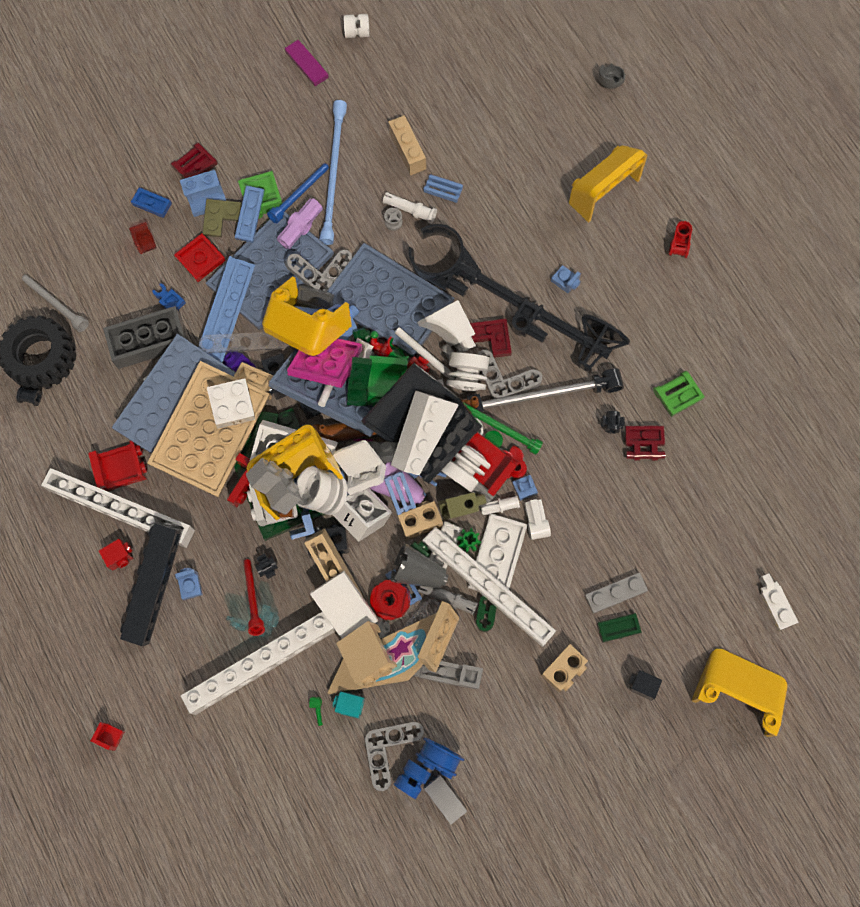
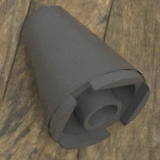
M404 544L394 562L396 572L392 571L390 578L394 583L440 588L446 584L448 574H446V569L410 545Z

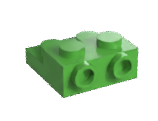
M273 171L238 180L243 197L246 186L264 189L259 219L273 207H279L282 204Z

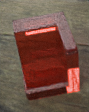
M146 222L129 228L134 244L140 254L157 248Z

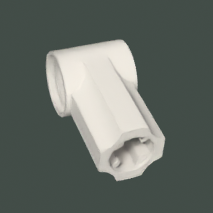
M535 499L525 502L530 539L550 537V526L545 518L542 500Z

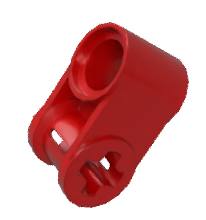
M681 221L677 224L668 255H680L687 259L692 234V225L689 222ZM682 230L686 234H681L679 231Z

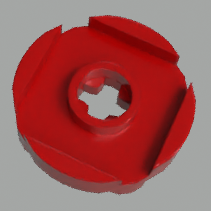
M385 580L376 585L370 596L371 606L374 608L377 616L385 620H395L403 617L408 611L411 602L409 589L404 584L394 583L391 580ZM392 594L395 602L390 606L389 602L386 601V597H390Z

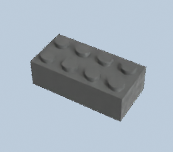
M176 306L103 328L111 360L118 369L162 356L177 334L188 340L181 315Z

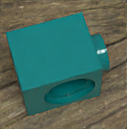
M340 692L339 696L336 695L334 698L333 707L338 714L360 719L365 698Z

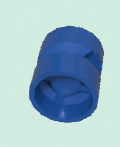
M409 759L403 768L404 774L399 775L393 785L416 800L422 790L421 784H426L431 773ZM410 777L415 780L412 785L408 783Z

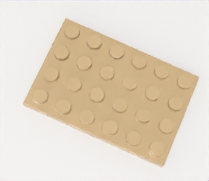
M200 361L147 464L219 498L237 462L235 459L242 452L270 394L247 383L255 420L217 429L207 387L240 379Z

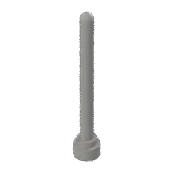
M28 275L22 276L23 282L71 320L74 329L82 332L88 327L89 321L83 316H76Z

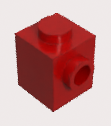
M120 539L115 540L98 551L107 568L112 571L127 566L129 561L133 559L131 546L128 542L124 543Z

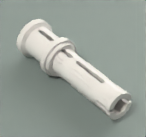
M386 192L383 198L384 204L411 213L414 218L424 219L429 224L433 223L437 214L436 208L431 209L423 206V203L416 204Z

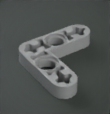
M348 250L337 252L322 273L298 254L289 255L285 260V266L309 287L320 290V284L324 282L326 289L321 291L327 292L351 261L352 254ZM345 255L346 261L342 262L340 266L337 265V263H339L342 259L341 256ZM296 259V260H297L296 264H297L298 266H296V265H295L294 267L291 266V264H292V261H291V260ZM304 265L305 267L302 268L300 272H298V270L300 269L299 267ZM331 267L337 270L336 277L329 275ZM305 270L312 272V279L308 280L304 277Z
M481 350L477 354L489 357L488 370L480 371L481 375L487 377L486 374L490 371L497 374L496 379L490 380L487 378V381H484L492 399L519 395L535 389L541 384L542 374L535 369L503 380L492 353L488 350ZM532 375L534 378L538 377L536 382L530 380ZM518 381L522 387L515 390L511 387V383ZM497 388L502 391V395L495 394Z
M411 722L376 729L367 733L365 743L372 784L376 790L385 791L391 786L386 747L420 740L424 735V729L420 723ZM412 726H416L417 729L421 730L418 733V737L414 738L413 734L406 735L408 740H404V733L401 728L406 727V731H411ZM392 730H398L401 734L400 739L396 742L389 739V733ZM386 731L385 738L388 744H384V740L377 741L376 746L371 742L369 743L372 734H375L376 737L383 736L381 732ZM377 754L382 755L384 758V763L380 767H376L372 762L373 757ZM386 767L387 772H382L384 779L388 780V783H385V787L381 788V785L376 784V781L379 780V773L374 775V770H382Z

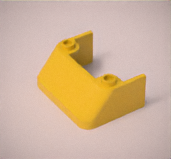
M624 145L615 147L607 158L581 179L578 178L573 182L569 204L589 223L592 219L595 203L629 175L636 182L640 181L647 154L641 149Z
M293 276L272 292L262 321L265 333L310 356L323 352L352 327L349 304L347 302L334 312L319 309L312 315L294 307L297 303L298 288L296 278Z
M311 425L302 426L253 458L247 465V471H249L261 458L269 462L273 461L278 467L288 469L293 474V479L299 476L307 467L316 465L317 468L325 471L330 469L340 480L343 479L335 458L318 432ZM254 489L260 506L273 518L279 520V514L271 508L266 494Z

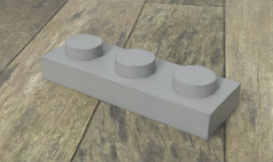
M637 573L585 595L592 614L646 593L648 589L641 574Z

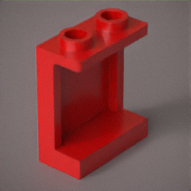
M130 440L129 445L100 454L96 451L89 452L88 455L96 487L108 492L146 480L148 469L145 461L142 462V447Z

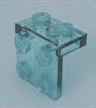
M264 604L259 618L264 622L265 631L259 635L260 637H264L265 634L271 635L273 627L276 628L279 621L278 612L271 606ZM231 616L226 617V620L230 622L229 626L234 627V629L243 632L248 629V621Z

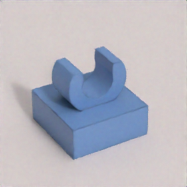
M531 475L512 482L519 501L538 494Z

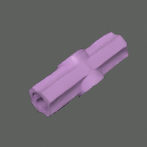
M310 198L299 212H294L290 216L288 225L277 237V241L283 247L290 249L301 235H306L309 232L313 220L323 210L319 202Z

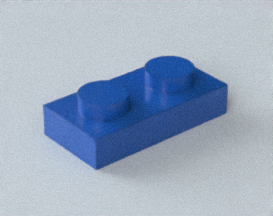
M138 188L131 200L133 206L162 218L165 217L172 205L171 200L142 188Z

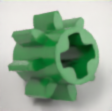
M472 528L467 533L464 529L461 530L462 536L456 538L460 543L458 546L465 549L464 552L466 553L470 548L473 552L476 551L475 545L481 544V541L478 540L479 533L475 534ZM467 537H470L469 540L472 541V543L468 544V541L465 539Z

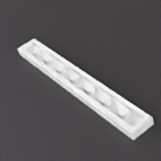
M434 527L422 540L431 551L539 645L543 647L556 632L554 628L437 527Z

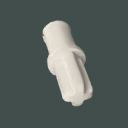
M515 496L501 500L498 498L497 501L488 502L480 508L483 515H488L490 513H503L505 510L520 508L518 497Z

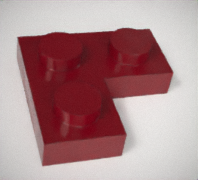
M507 319L470 323L475 332L471 336L474 343L491 341L494 358L512 355Z

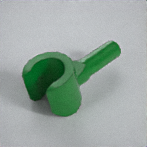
M311 697L309 708H316L318 726L323 725L321 716L322 700L319 697Z

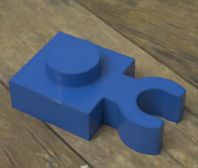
M162 283L159 284L162 289L160 293H157L155 290L152 291L154 296L160 299L159 303L165 309L176 306L177 310H179L186 304L185 300L174 290L171 289L168 292Z

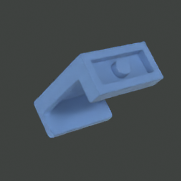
M215 170L180 180L184 196L187 197L194 217L205 214L206 199L226 201Z

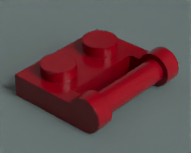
M197 142L190 151L179 160H174L170 165L185 179L209 172L218 163ZM191 158H193V159H192L189 163H187L184 167H181V166H183L186 162H188Z

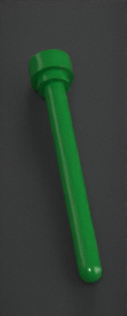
M464 403L475 418L526 445V448L532 454L536 455L543 444L541 440L537 438L529 439Z

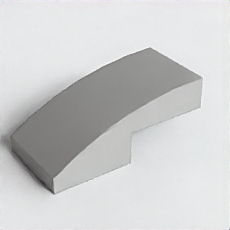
M440 774L423 787L450 824H453L467 812Z

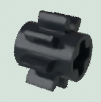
M608 411L606 416L603 415L601 418V427H605V432L619 433L620 429H623V426H625V417H620V412Z
M264 553L257 557L258 562L254 566L260 577L265 575L269 579L275 576L274 570L278 569L272 555L266 557Z

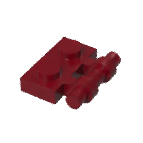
M625 426V447L633 446V451H626V459H633L634 461H640V459H651V461L665 459V451H658V446L665 445L664 426ZM640 446H650V451H640Z

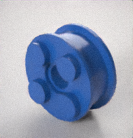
M424 737L425 743L420 753L416 752L415 754L418 756L417 760L431 770H438L440 774L449 779L457 776L455 771L460 761L465 759L449 748Z

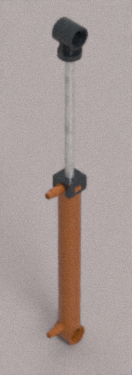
M613 368L602 372V377H599L598 374L592 375V381L487 401H481L480 394L467 396V399H462L461 401L484 413L483 409L592 388L595 393H601L602 388H605L607 393H614L622 390L624 385L620 369ZM341 422L329 425H311L320 437L336 442L368 436Z

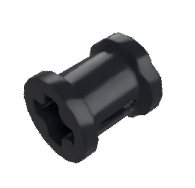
M23 386L18 389L16 395L17 402H28L34 406H38L42 398L40 390H29Z

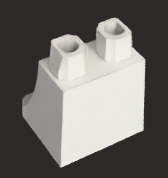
M458 300L417 322L420 327L437 333L449 346L454 345L458 353L476 346L471 337L475 332Z

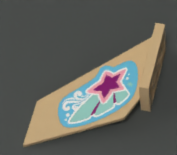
M442 601L437 613L380 639L390 660L396 662L397 667L392 669L389 675L376 680V683L371 687L408 681L423 665L428 670L436 673L459 621L458 615L449 603ZM344 659L328 690V694L364 688L355 685Z

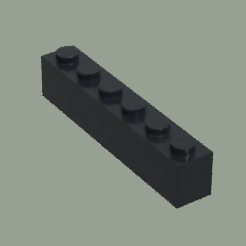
M154 523L150 528L148 534L150 539L148 545L143 550L144 559L137 571V583L134 584L131 591L133 595L132 600L126 608L127 617L120 628V633H122L121 640L139 646L150 644L183 529L164 523Z

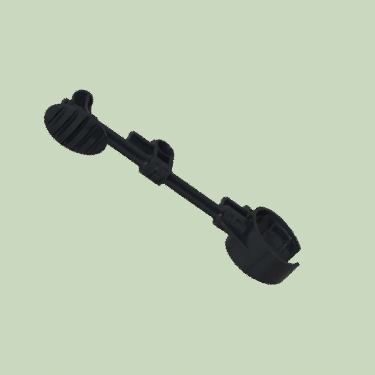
M432 224L420 229L422 239L439 235L447 237L456 243L460 255L456 263L448 270L430 273L420 269L414 260V250L412 247H409V259L414 273L432 285L438 286L445 291L450 289L464 297L469 287L455 280L463 277V281H470V285L478 284L517 307L518 311L512 319V330L516 335L525 337L528 334L543 343L548 333L534 326L535 321L540 320L583 345L576 365L584 371H590L601 357L607 359L612 350L629 345L630 343L629 338L622 331L616 329L614 325L607 323L603 319L583 314V333L546 312L543 308L544 305H537V301H530L528 296L522 298L482 275L481 269L463 245L459 233L448 225ZM519 321H523L526 323V326L520 328L516 324ZM586 325L595 335L596 340L588 336ZM601 341L616 343L618 345L607 347L603 345ZM585 348L590 349L589 354L587 355L585 360L582 361L581 358ZM593 353L598 354V357L592 364L588 365L587 363Z

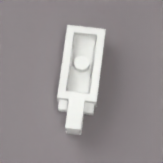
M770 574L761 576L759 580L763 587L760 588V595L777 630L779 631L798 623L778 582H774Z

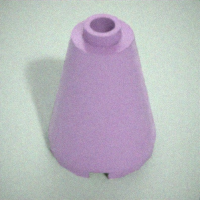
M388 462L385 464V477L402 470L391 466L392 462ZM402 471L414 503L419 505L425 497L423 494L424 490L407 472ZM397 477L406 504H410L401 479ZM392 479L390 484L396 500L401 501ZM385 481L378 486L370 487L371 490L390 497Z

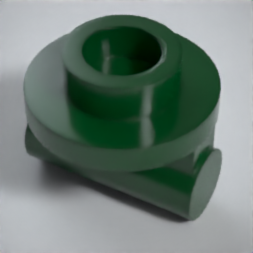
M365 327L352 330L355 342L357 338L367 343L371 341L370 331L366 330Z

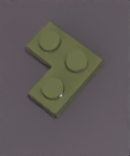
M206 199L203 226L204 236L222 238L223 220L238 222L242 202Z

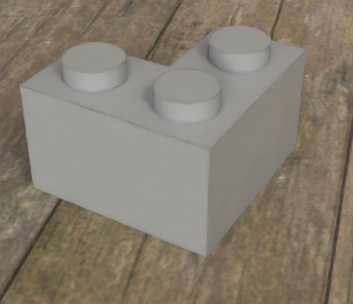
M261 458L246 473L251 488L266 494L271 508L286 515L302 499L299 494V488L292 478L293 474L286 468L278 467L273 461L269 462Z

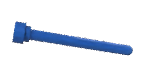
M323 164L279 207H273L267 213L269 219L276 224L283 219L284 212L329 169L328 164Z

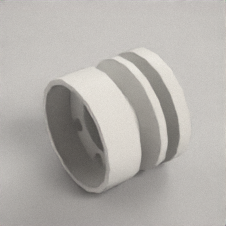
M450 353L449 366L457 368V372H448V376L456 377V380H447L446 385L464 391L485 390L486 385L478 383V380L487 381V377L479 375V371L488 370L489 357L469 353Z
M465 445L461 449L462 452L454 456L456 460L454 462L450 461L441 471L472 493L479 483L473 476L475 472L484 476L485 473L479 469L480 465L486 469H489L491 465L483 455L472 447Z
M311 466L307 467L300 474L296 482L302 498L297 503L298 506L326 515H334L345 503L348 487L344 477L340 480L334 473Z

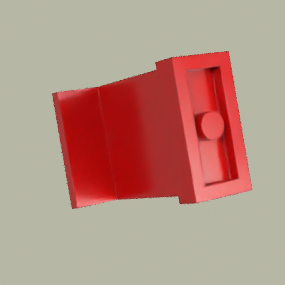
M477 432L466 445L483 455L491 467L486 469L480 465L479 469L485 475L482 476L475 472L473 476L489 489L487 491L489 494L494 496L519 463Z

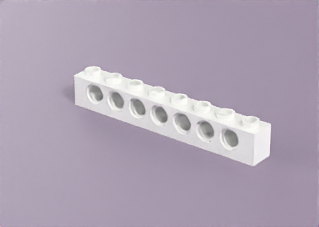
M51 468L41 485L54 494L148 533L154 523H164L183 529L179 545L187 548L195 531L190 525Z
M321 612L182 694L181 698L189 713L197 715L336 631L324 613Z

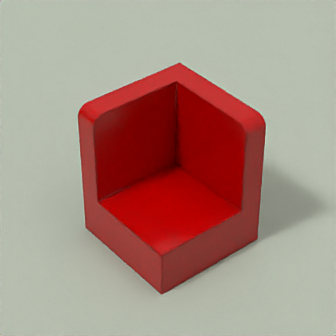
M100 722L90 741L107 750L115 751L125 731L108 723Z

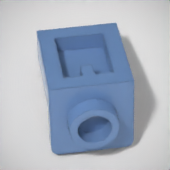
M562 265L551 278V282L566 293H569L572 289L575 290L581 283L579 280L581 273L577 272L574 274Z
M184 568L180 570V573L175 574L183 600L203 595L199 575L196 570Z

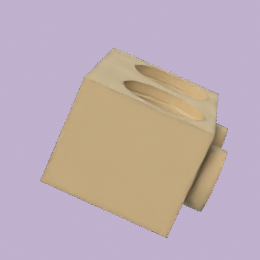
M435 501L422 502L419 504V507L409 509V511H404L398 515L406 540L428 533L434 527H443ZM432 512L434 517L428 520L424 518V514ZM408 519H414L416 524L414 526H407L405 522Z
M569 644L541 676L558 692L562 689L566 692L574 683L571 679L576 674L580 677L587 669L585 664L588 660ZM569 657L577 659V667L572 668L568 665L567 660ZM561 672L564 675V682H556L554 673Z

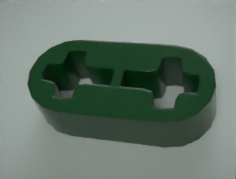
M482 596L479 602L476 626L481 632H488L493 628L497 607L490 605L489 612L485 611L486 604H483V601H487V598ZM484 614L488 615V622H491V625H487L486 628H483L482 624L479 623V621H483Z

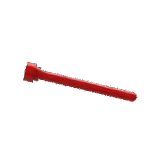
M245 559L243 564L251 617L247 624L248 633L252 636H259L264 633L265 626L258 614L251 560Z

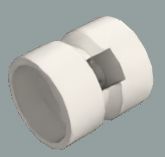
M358 14L357 17L354 15H344L345 38H355L356 35L360 38L369 37L368 14ZM356 24H360L361 28H356Z

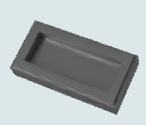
M303 284L299 285L298 304L317 310H327L333 306L334 294Z

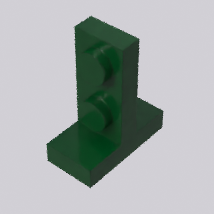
M352 357L350 373L347 377V405L366 406L372 359Z

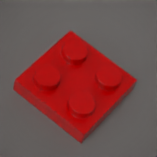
M203 233L174 254L179 263L197 282L226 261L225 257Z

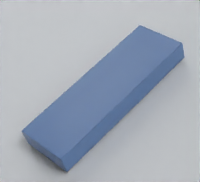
M246 186L235 234L236 240L254 242L265 192L264 189Z

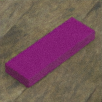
M299 39L285 48L287 55L314 86L329 78L328 73Z

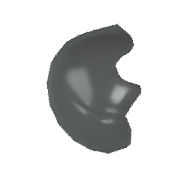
M612 63L608 67L601 65L599 80L605 88L614 89L624 83L626 77L624 69Z

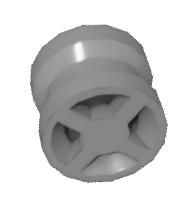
M389 208L384 213L385 225L389 230L395 231L401 228L403 220L399 209Z

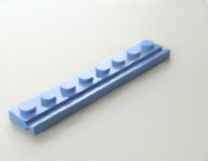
M231 256L228 258L198 348L221 363L223 362L255 267L254 264L232 258Z

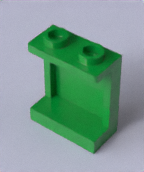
M369 356L372 359V366L367 387L366 405L374 407L406 372L407 359Z

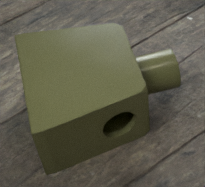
M474 492L438 501L442 520L478 512V507L487 504L484 494L475 496Z

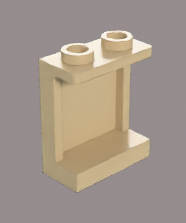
M367 621L336 643L355 685L364 688L373 686L376 680L389 675L392 669L397 667L396 662L390 660L378 636V633L381 632L379 626L370 621Z

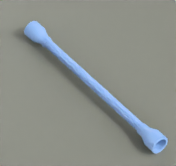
M342 100L334 101L332 110L335 127L325 222L319 240L325 245H332L334 242V232L332 229L333 203L341 125L347 111V103Z

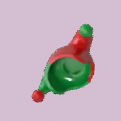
M371 332L370 344L374 346L372 351L382 357L404 358L408 361L410 357H405L404 351L392 344L393 337H390L385 343H379L377 341L378 332Z

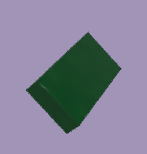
M636 613L597 623L602 643L642 633Z

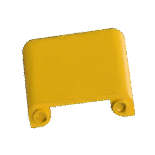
M724 649L712 651L691 701L695 703L699 701L712 703L717 700L720 692L764 712L762 718V726L765 730L764 736H777L781 726L787 693L786 680L782 676Z

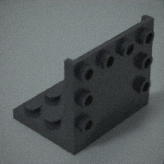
M413 363L361 422L386 441L399 442L415 391L458 404L459 406L420 473L422 479L429 484L482 428V425L458 396L417 364Z

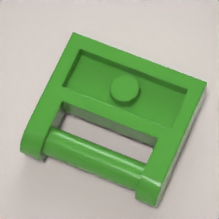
M687 371L680 373L679 377L670 382L653 388L654 394L660 399L671 417L703 400L705 397ZM683 382L687 384V386L669 396L665 394V392Z

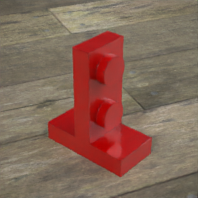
M241 453L238 454L235 460L239 465L246 468V471L227 498V501L236 508L239 504L244 503L247 498L246 493L250 489V483L246 476L248 472L247 465L250 459Z

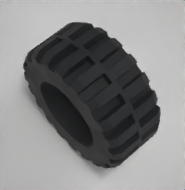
M39 315L37 318L27 316L26 320L21 318L17 320L18 323L15 325L11 324L8 327L9 330L7 332L4 331L2 334L3 340H0V366L10 378L20 386L26 387V389L42 390V387L46 389L52 388L53 384H60L63 377H68L69 369L72 370L75 365L72 361L76 360V353L74 352L76 348L70 335L59 323H56L51 318L46 319L45 316ZM39 341L51 342V350L45 360L36 365H24V354L31 345Z

